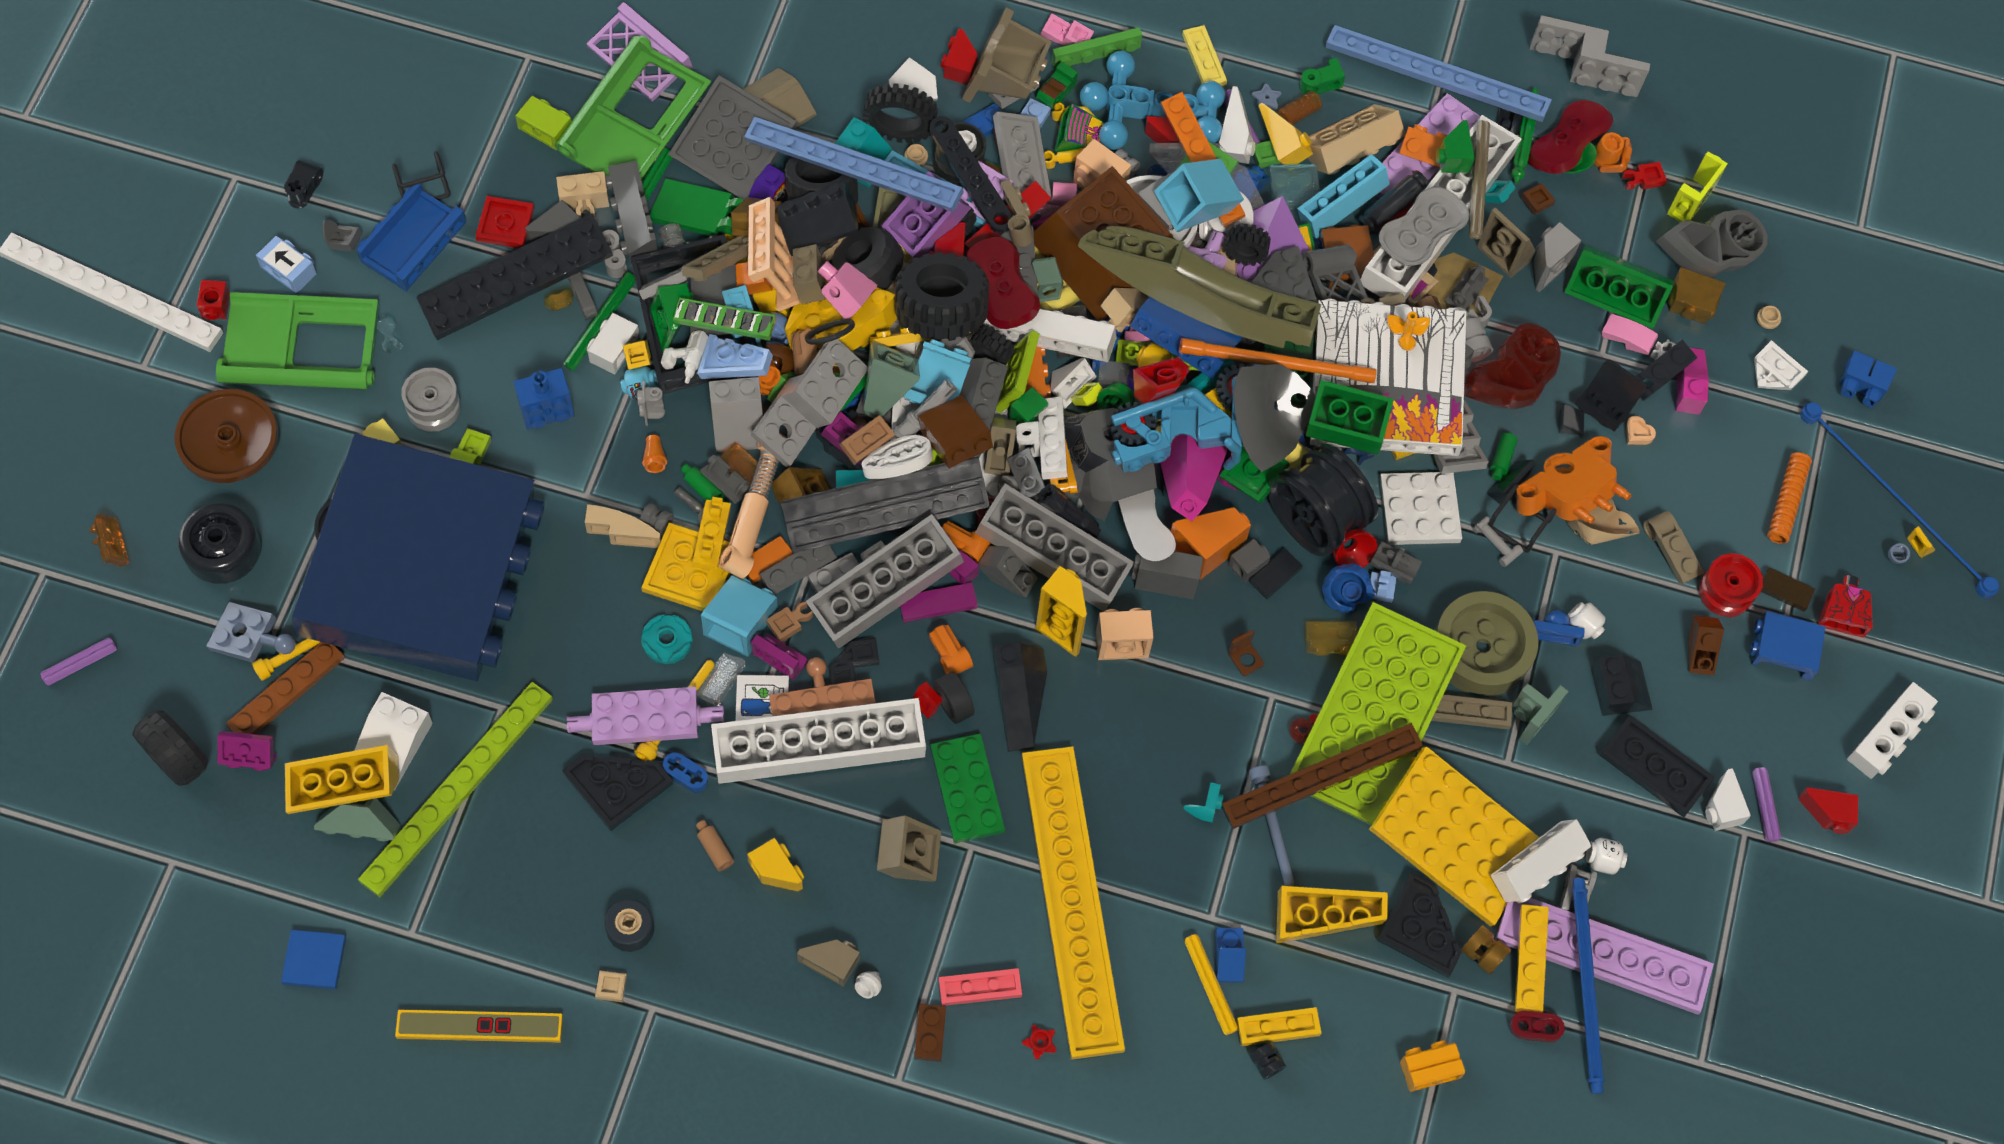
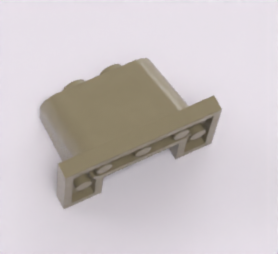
M1006 7L987 39L962 99L970 103L977 91L1026 99L1032 88L1036 89L1040 82L1041 76L1038 74L1039 71L1043 72L1048 63L1045 57L1052 41L1011 20L1014 11Z

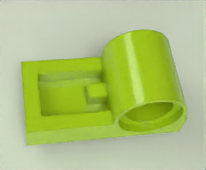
M467 428L458 449L454 448L449 458L480 466L491 443V436Z

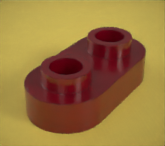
M1519 1011L1511 1018L1509 1023L1511 1033L1523 1040L1553 1043L1559 1040L1565 1031L1563 1020L1559 1016L1549 1013ZM1524 1023L1527 1030H1521L1518 1024ZM1545 1026L1552 1027L1553 1033H1548L1545 1030Z

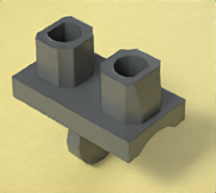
M1381 542L1370 565L1379 571L1391 572V575L1396 577L1397 580L1411 585L1422 561L1404 553L1405 549L1403 548L1398 550Z

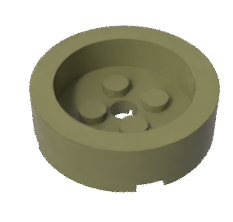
M1472 592L1457 598L1445 609L1435 628L1436 632L1466 645L1449 682L1466 693L1473 692L1484 694V696H1496L1510 691L1524 679L1538 651V634L1530 615L1513 599L1495 592ZM1477 642L1488 644L1489 651L1480 652L1476 647Z

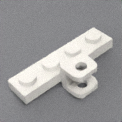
M1062 396L1044 398L1048 401V407L1039 414V422H1026L1016 426L1019 453L1026 449L1024 448L1026 445H1033L1030 449L1033 457L1041 456L1042 479L1065 478L1068 475ZM1025 431L1031 432V434L1027 436L1023 435L1022 433Z

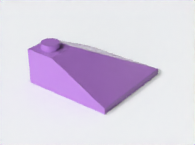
M1283 196L1253 211V225H1256V229L1261 227L1264 229L1263 232L1267 231L1271 242L1267 260L1263 261L1262 264L1257 262L1255 266H1252L1251 263L1245 266L1243 265L1244 262L1237 264L1239 277L1249 283L1254 280L1274 252L1299 246L1301 255L1304 252L1310 251Z

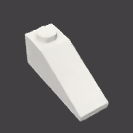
M1233 86L1218 148L1239 161V163L1249 164L1250 156L1254 155L1256 145L1252 137L1242 95L1238 87Z

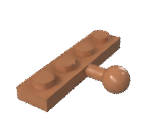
M819 657L810 659L806 665L807 673L813 677L815 688L769 695L772 716L876 703L871 679L825 686L823 675L827 670V665Z

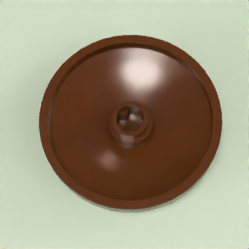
M223 389L207 393L192 402L180 416L174 438L177 453L182 463L191 473L210 482L232 483L254 475L269 462L276 450L279 434L276 419L269 406L262 399L247 391Z

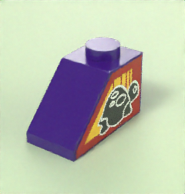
M768 164L755 180L748 197L756 199L770 197L773 201L780 202L787 194L785 173Z

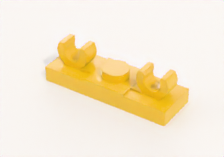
M712 497V500H706L692 567L718 571L731 509V503L723 502V498Z

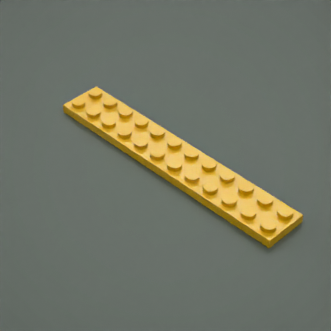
M1074 747L1022 753V762L1070 1057L1073 1060L1125 1052Z

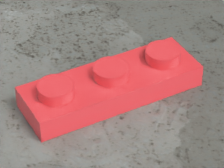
M1019 968L939 977L942 1006L1022 997Z

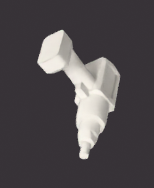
M701 330L694 331L690 335L687 347L677 349L672 347L666 348L661 359V365L666 370L672 369L676 364L677 358H682L685 361L686 367L685 383L688 384L690 378L693 377L695 371L699 368L708 340L707 334Z

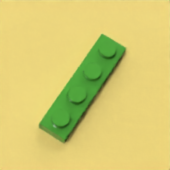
M1139 27L1052 49L1051 64L1053 69L1056 70L1061 61L1071 67L1075 64L1089 63L1103 57L1109 58L1116 51L1133 52L1141 48L1143 34Z

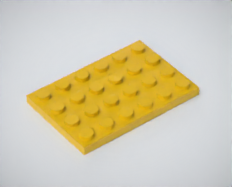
M1427 746L1421 749L1369 829L1489 926L1496 924L1507 904L1494 883L1491 874L1540 838Z

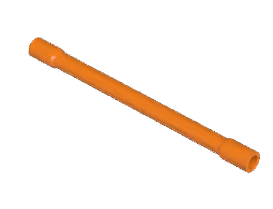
M1185 338L1181 339L1179 353L1210 356L1261 365L1281 364L1293 370L1350 378L1351 380L1374 383L1377 374L1375 368L1341 365L1209 344Z

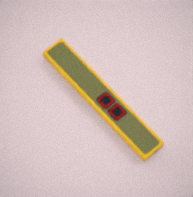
M398 1010L395 1037L396 1039L561 1043L563 1014Z

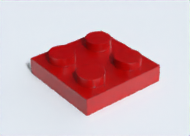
M486 196L475 236L476 241L513 248L525 246L527 239L525 227L531 224L535 209L534 204Z

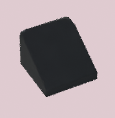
M1563 404L1559 411V433L1584 435V412Z

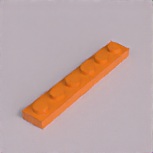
M1183 92L1162 101L1161 106L1190 163L1216 160L1217 158ZM1238 204L1230 213L1220 216L1219 219L1223 227H1226L1246 216L1241 204Z

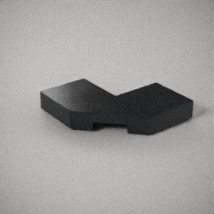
M876 638L850 641L839 658L829 667L831 685L856 681L855 668L879 665Z

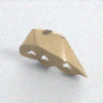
M1612 499L1608 500L1613 505L1611 512H1607L1600 507L1589 512L1595 518L1592 524L1584 522L1582 519L1567 520L1568 526L1587 544L1590 543L1591 545L1639 534L1640 529L1630 515L1616 510ZM1619 518L1627 524L1619 525Z

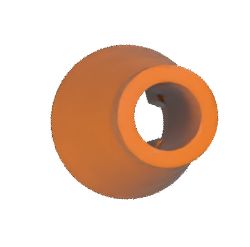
M657 435L646 437L642 464L646 471L650 473L662 472L667 464L661 439Z

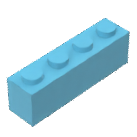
M1372 154L1297 208L1301 224L1310 223L1313 237L1315 239L1318 238L1321 229L1333 227L1390 185L1386 166Z

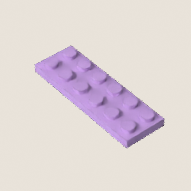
M1447 93L1418 125L1428 128L1427 133L1435 136L1437 132L1448 135L1463 120H1468L1470 131L1481 116ZM1402 141L1382 163L1387 168L1390 185L1376 194V196L1381 198L1407 175H1412V171H1420L1430 182L1439 172L1440 168L1399 154L1403 144Z

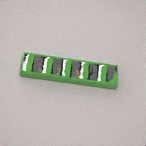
M679 298L673 321L676 324L770 341L776 317L773 314Z

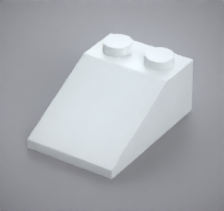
M381 692L367 717L354 751L388 745L398 756L400 782L433 724L430 715L420 708Z

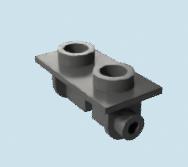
M1481 265L1474 266L1472 269L1468 267L1445 302L1454 308L1461 307L1467 311L1489 280L1485 277V268Z
M1027 448L1007 460L1020 492L1038 502V494L1041 489L1045 488V484L1031 450Z
M712 455L708 459L709 464L699 472L735 504L738 503L749 492L751 488L748 485L749 482L744 480L736 471L731 473V467L720 456Z

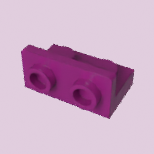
M768 633L763 638L756 635L751 641L753 655L784 675L789 676L792 680L796 679L808 663L806 657Z
M220 731L217 735L218 764L226 765L229 768L251 767L257 771L271 769L277 760V754L273 753V736Z

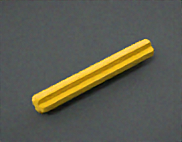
M1197 934L1185 938L1186 947L1222 1031L1225 1035L1232 1034L1237 1031L1238 1026L1201 940Z

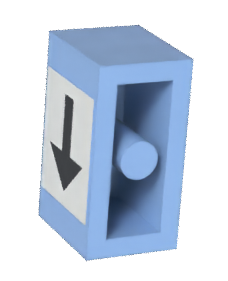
M277 236L256 255L259 265L263 270L296 294L316 275L313 259L306 253H299L290 241H283Z

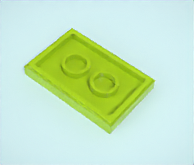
M1032 330L1014 345L1015 352L1006 364L1008 368L995 411L1002 413L1024 394L1040 333Z

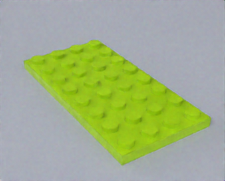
M1373 602L1290 774L1410 723L1413 724L1422 741L1466 645ZM1417 751L1314 794L1311 797L1372 826L1380 810L1385 806L1383 802L1389 800L1409 769L1411 757H1414Z

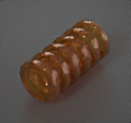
M1310 91L1296 101H1292L1285 107L1280 108L1279 115L1292 125L1296 124L1299 120H1303L1305 117L1310 116V114L1322 108L1321 99L1317 93Z

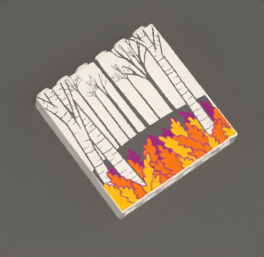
M1335 299L1319 300L1318 303L1322 305L1315 329L1314 360L1348 366L1356 365L1375 368L1377 374L1374 383L1351 380L1350 378L1313 373L1312 391L1315 397L1320 381L1324 380L1393 398L1394 402L1381 450L1459 456L1463 440L1466 311H1460L1457 308L1435 309L1431 306L1418 308L1410 307L1406 304L1391 306L1381 302L1365 304L1359 301L1338 302ZM1412 311L1417 313V318L1429 317L1430 325L1427 331L1421 336L1412 334L1416 340V346L1411 351H1406L1399 346L1398 340L1403 336V333L1394 334L1387 323L1388 315L1399 316L1406 322L1408 313ZM1310 437V445L1326 443L1335 447H1346Z

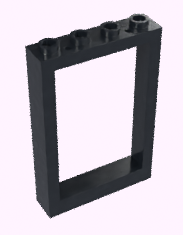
M725 234L720 236L713 235L700 241H688L683 245L664 247L659 251L644 252L631 257L656 376L663 394L726 378L701 379L697 374V369L687 384L685 383L686 367L667 372L661 365L663 352L660 348L650 312L652 299L648 297L643 300L639 290L648 283L646 275L681 267L727 243ZM740 336L741 345L746 343L752 345L750 337Z

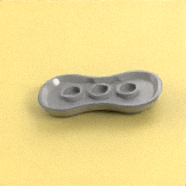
M1441 187L1425 189L1418 195L1410 212L1401 218L1388 222L1382 227L1379 241L1386 253L1397 262L1406 266L1422 264L1431 257L1436 244L1442 237L1462 229L1467 224L1469 210L1458 196Z

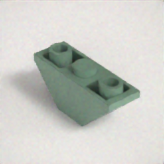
M375 798L332 806L319 817L314 825V830L323 831L326 834L342 833L349 834V836L354 838L372 837L378 841L394 840L400 830V824Z

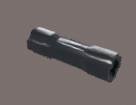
M1048 484L1040 490L1038 494L1039 503L1046 509L1092 537L1097 538L1101 532L1100 524L1089 514H1085L1074 505L1055 485Z

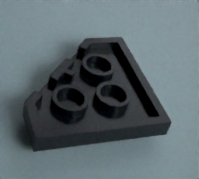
M582 755L562 770L565 777L610 831L674 784L672 778L657 761L646 760V762L631 761V759L609 757L608 759L597 758L594 755Z
M1411 872L1377 941L1449 978L1462 952L1459 944L1455 941L1450 920L1438 896L1439 891L1436 883Z

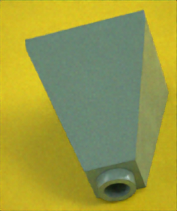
M872 341L863 398V412L867 416L876 418L880 415L883 417L918 382L920 378L918 359Z

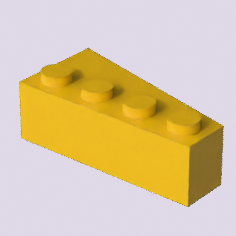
M1281 886L1278 890L1276 944L1383 924L1387 920L1388 893Z

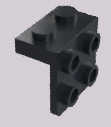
M1607 359L1589 387L1578 397L1575 405L1585 414L1591 415L1598 420L1604 427L1615 432L1626 420L1646 390L1647 385L1614 361Z

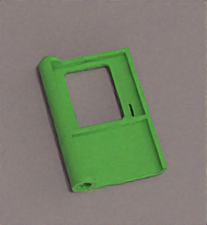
M633 36L557 140L555 147L562 155L592 172L604 171L605 176L609 175L608 166L637 161L642 180L709 87L711 80L657 52L652 48L651 41L645 36ZM648 64H654L686 83L655 127L649 130L617 113L615 108Z

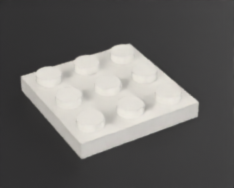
M1454 473L1380 474L1379 483L1388 545L1461 543L1462 533Z

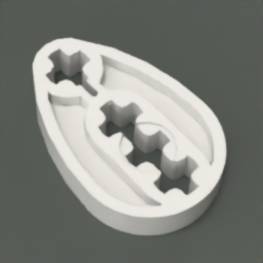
M907 435L892 440L870 453L862 461L864 476L868 479H885L918 471L926 467L933 459L931 443L926 437L920 435Z

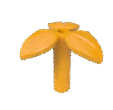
M1412 311L1408 313L1406 322L1399 316L1388 315L1387 323L1394 334L1403 333V336L1398 340L1399 346L1406 351H1411L1416 346V340L1412 334L1419 336L1424 334L1430 325L1429 317L1417 318V313Z

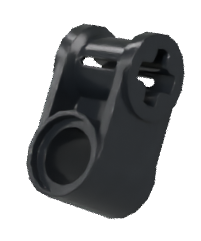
M300 160L295 163L290 176L284 184L290 206L303 208L309 203L313 193L322 181L323 168Z

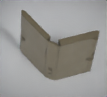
M780 68L773 70L743 89L797 121V127L817 116L800 83L792 75Z

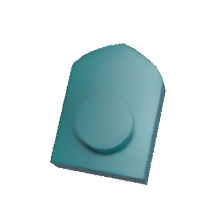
M1210 783L1205 806L1184 805V809L1192 816L1212 823L1215 809L1221 810L1224 794H1219L1221 785Z

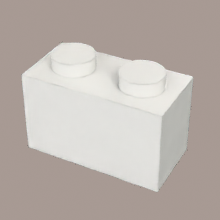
M612 313L608 320L603 321L600 333L596 339H591L587 346L590 363L615 375L626 359L623 345L635 343L640 338L638 325Z

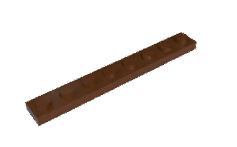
M1410 723L1222 803V808L1232 829H1235L1420 750L1423 744L1413 724Z

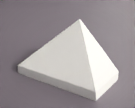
M1081 358L1052 371L1051 391L1055 397L1062 396L1063 408H1066L1072 402L1070 397L1085 383H1091L1097 376L1086 359Z

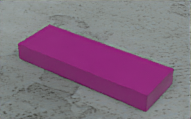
M966 583L920 592L901 605L900 611L903 623L977 609L978 604L973 584Z

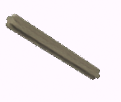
M1483 120L1478 122L1476 128L1468 234L1471 239L1475 238L1476 240L1480 239L1483 234L1490 123Z

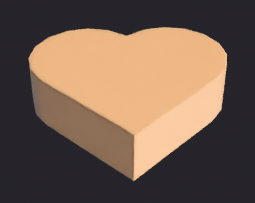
M1639 416L1630 417L1625 425L1627 445H1647L1656 436L1655 429L1651 425L1646 424L1643 418Z

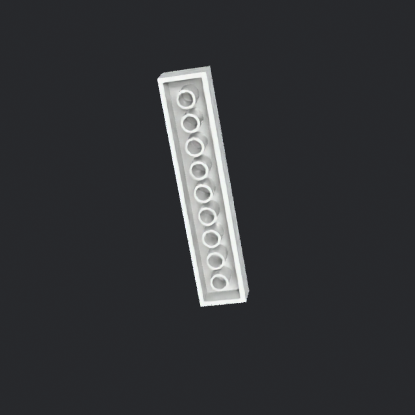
M1481 115L1471 128L1470 136L1475 154L1478 122L1483 120L1490 123L1486 180L1487 192L1514 156L1522 138ZM1474 162L1469 173H1441L1440 169L1426 189L1441 187L1451 191L1465 203L1470 215ZM1456 232L1442 237L1436 244L1431 257L1426 262L1414 266H1406L1397 262L1381 246L1365 267L1360 279L1362 285L1381 298L1388 294H1403L1406 301Z

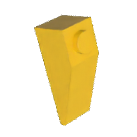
M1264 103L1258 105L1279 162L1288 168H1292L1313 155L1310 147L1312 142L1307 133H1302Z

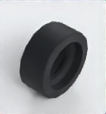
M950 672L934 681V689L943 699L941 706L954 724H958L974 715L975 710L970 695L954 672Z

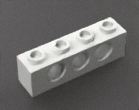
M1913 682L1847 760L1870 779L1877 773L1883 775L1892 765L1889 759L1892 756L1897 758L1907 747L1903 744L1907 738L1912 740L1920 732L1921 728L1918 727L1920 722L1923 721L1926 724L1935 714L1932 708L1938 701ZM1905 711L1910 713L1913 718L1908 717ZM1891 729H1894L1898 735L1893 734ZM1876 746L1881 747L1884 753L1878 751Z

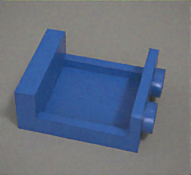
M1766 611L1761 619L1757 618L1753 632L1757 633L1756 641L1752 642L1750 648V655L1753 656L1752 664L1758 665L1760 661L1802 671L1801 678L1811 681L1819 671L1826 626Z

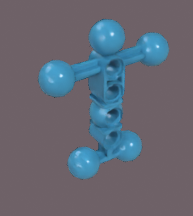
M1123 50L1112 53L1107 60V71L1113 77L1112 86L1109 88V91L1103 84L1090 82L1084 85L1080 92L1081 104L1088 107L1090 111H1099L1106 106L1109 118L1108 122L1101 127L1099 138L1101 144L1110 150H1118L1124 147L1129 138L1127 127L1122 123L1123 117L1136 119L1147 118V116L1151 115L1153 117H1167L1161 102L1173 96L1166 91L1158 92L1154 95V90L1149 91L1143 87L1126 85V79L1135 70V61L1131 54ZM1206 81L1198 88L1196 97L1191 94H1184L1195 117L1200 118L1197 121L1209 142L1215 144L1220 140L1223 129L1221 122L1216 118L1217 108L1222 106L1226 96L1224 88L1219 83Z

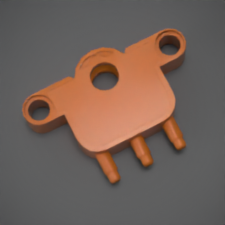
M1597 436L1573 450L1572 454L1559 453L1550 456L1545 461L1544 472H1539L1518 486L1516 490L1517 512L1524 516H1532L1545 507L1550 511L1555 508L1557 510L1555 515L1563 520L1574 521L1582 519L1584 522L1592 524L1595 518L1589 512L1597 507L1611 512L1613 505L1608 500L1615 494L1625 500H1629L1631 493L1617 483L1616 468L1610 464L1611 440L1604 436ZM1560 464H1569V465H1571L1569 468H1568V467L1555 468L1557 465H1560Z

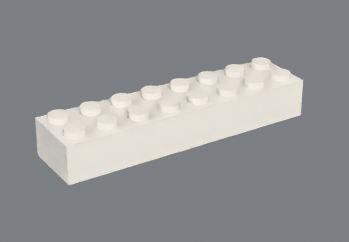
M919 698L711 724L718 784L923 758L926 754Z

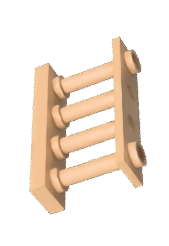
M768 197L749 205L748 277L753 282L766 278L777 291V310L782 311L799 304L800 299L793 286V256L789 253L781 227L775 221V202Z

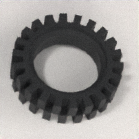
M893 83V88L889 84H884L883 88L879 85L875 87V90L871 89L867 93L863 110V122L874 127L882 138L886 135L889 141L897 138L898 143H902V139H905L906 143H912V139L915 142H921V138L926 140L928 135L931 136L930 123L937 117L938 108L931 96L927 97V93L924 91L918 93L919 89L916 87L909 90V85L905 84L903 88H899L897 83ZM901 108L917 114L919 118L911 120L898 119L885 114L881 109Z

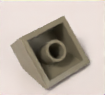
M908 816L883 820L877 871L899 879L936 881L941 831Z

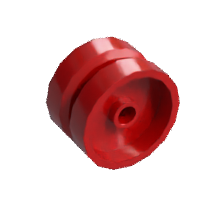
M1734 553L1721 555L1713 561L1701 579L1699 595L1703 604L1711 612L1724 617L1739 616L1748 610L1753 601L1758 597L1763 587V576L1759 567L1744 555Z

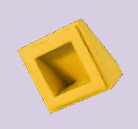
M1919 526L1907 537V540L1919 557L1922 558L1935 551V548Z

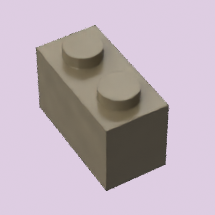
M816 244L793 249V286L802 304L825 300V296L821 292V289L825 286V278L817 272L823 266L824 260Z

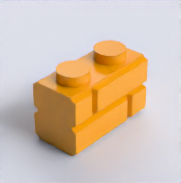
M1444 1040L1430 1045L1431 1049L1422 1051L1421 1047H1417L1405 1052L1406 1056H1403L1400 1060V1065L1410 1092L1461 1079L1464 1076L1465 1069L1455 1042L1447 1044Z

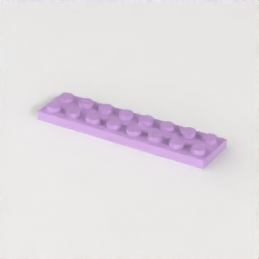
M1533 898L1523 903H1517V901L1507 902L1495 941L1501 940L1505 945L1518 950L1520 906L1549 907L1546 960L1580 972L1576 917L1574 913ZM1589 919L1595 978L1697 1015L1701 1013L1714 963Z

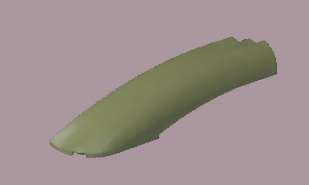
M1110 226L1100 232L1092 230L1079 241V248L1120 279L1158 302L1198 321L1244 338L1284 348L1286 341L1310 347L1322 304L1274 292L1249 283L1204 260L1184 246L1185 242L1129 227Z

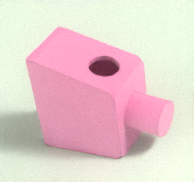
M826 261L817 271L828 281L821 289L822 294L844 319H850L877 287L876 283L846 262L837 270Z

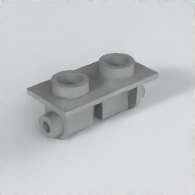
M642 381V390H638L637 398L640 417L645 418V425L648 426V419H660L665 415L663 393L657 387L646 388L645 381Z

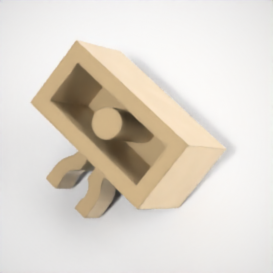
M604 171L556 177L559 201L563 200L573 211H576L580 218H582L581 214L584 210L589 211L595 217V208L609 207Z
M1114 288L1101 304V307L1111 318L1108 322L1115 325V329L1118 332H1122L1126 326H1131L1138 310L1149 296L1136 288Z

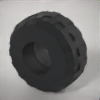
M881 227L860 228L859 233L850 235L841 241V244L834 251L831 265L838 270L845 262L849 263L868 279L876 283L877 288L886 290L896 281L897 274L902 269L904 253L897 240L886 229Z
M163 710L152 711L134 726L132 736L176 785H188L206 770L208 764L206 756L186 732Z

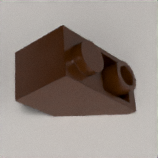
M1693 615L1688 637L1689 673L1715 675L1724 628L1719 618Z

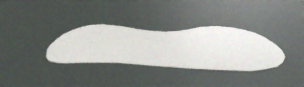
M1154 489L1118 500L1134 549L1143 558L1150 561H1160L1170 557L1175 550V538L1171 531L1157 517Z

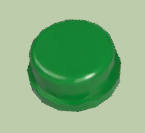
M1111 383L1099 392L1097 397L1099 408L1118 409L1121 405L1123 408L1126 407L1125 403L1130 402V406H1134V391L1125 384Z

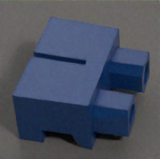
M1854 350L1846 361L1844 373L1839 382V385L1842 386L1841 395L1853 398L1856 392L1864 395L1862 403L1873 408L1888 391L1897 368L1879 360H1876L1872 366L1874 358Z

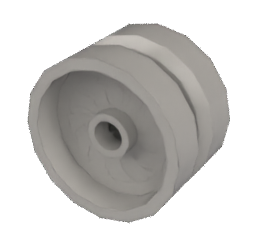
M423 368L413 372L405 380L402 386V400L411 423L417 428L428 432L441 431L450 427L457 420L461 412V400L456 384L447 372L438 368Z

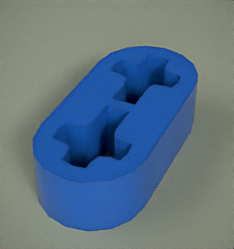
M670 753L664 758L663 769L672 780L692 792H701L707 787L708 774L701 766L679 753ZM679 761L680 768L684 771L682 772L678 768H674L672 771L669 763L675 764ZM688 773L694 777L701 775L702 782L692 784V778Z

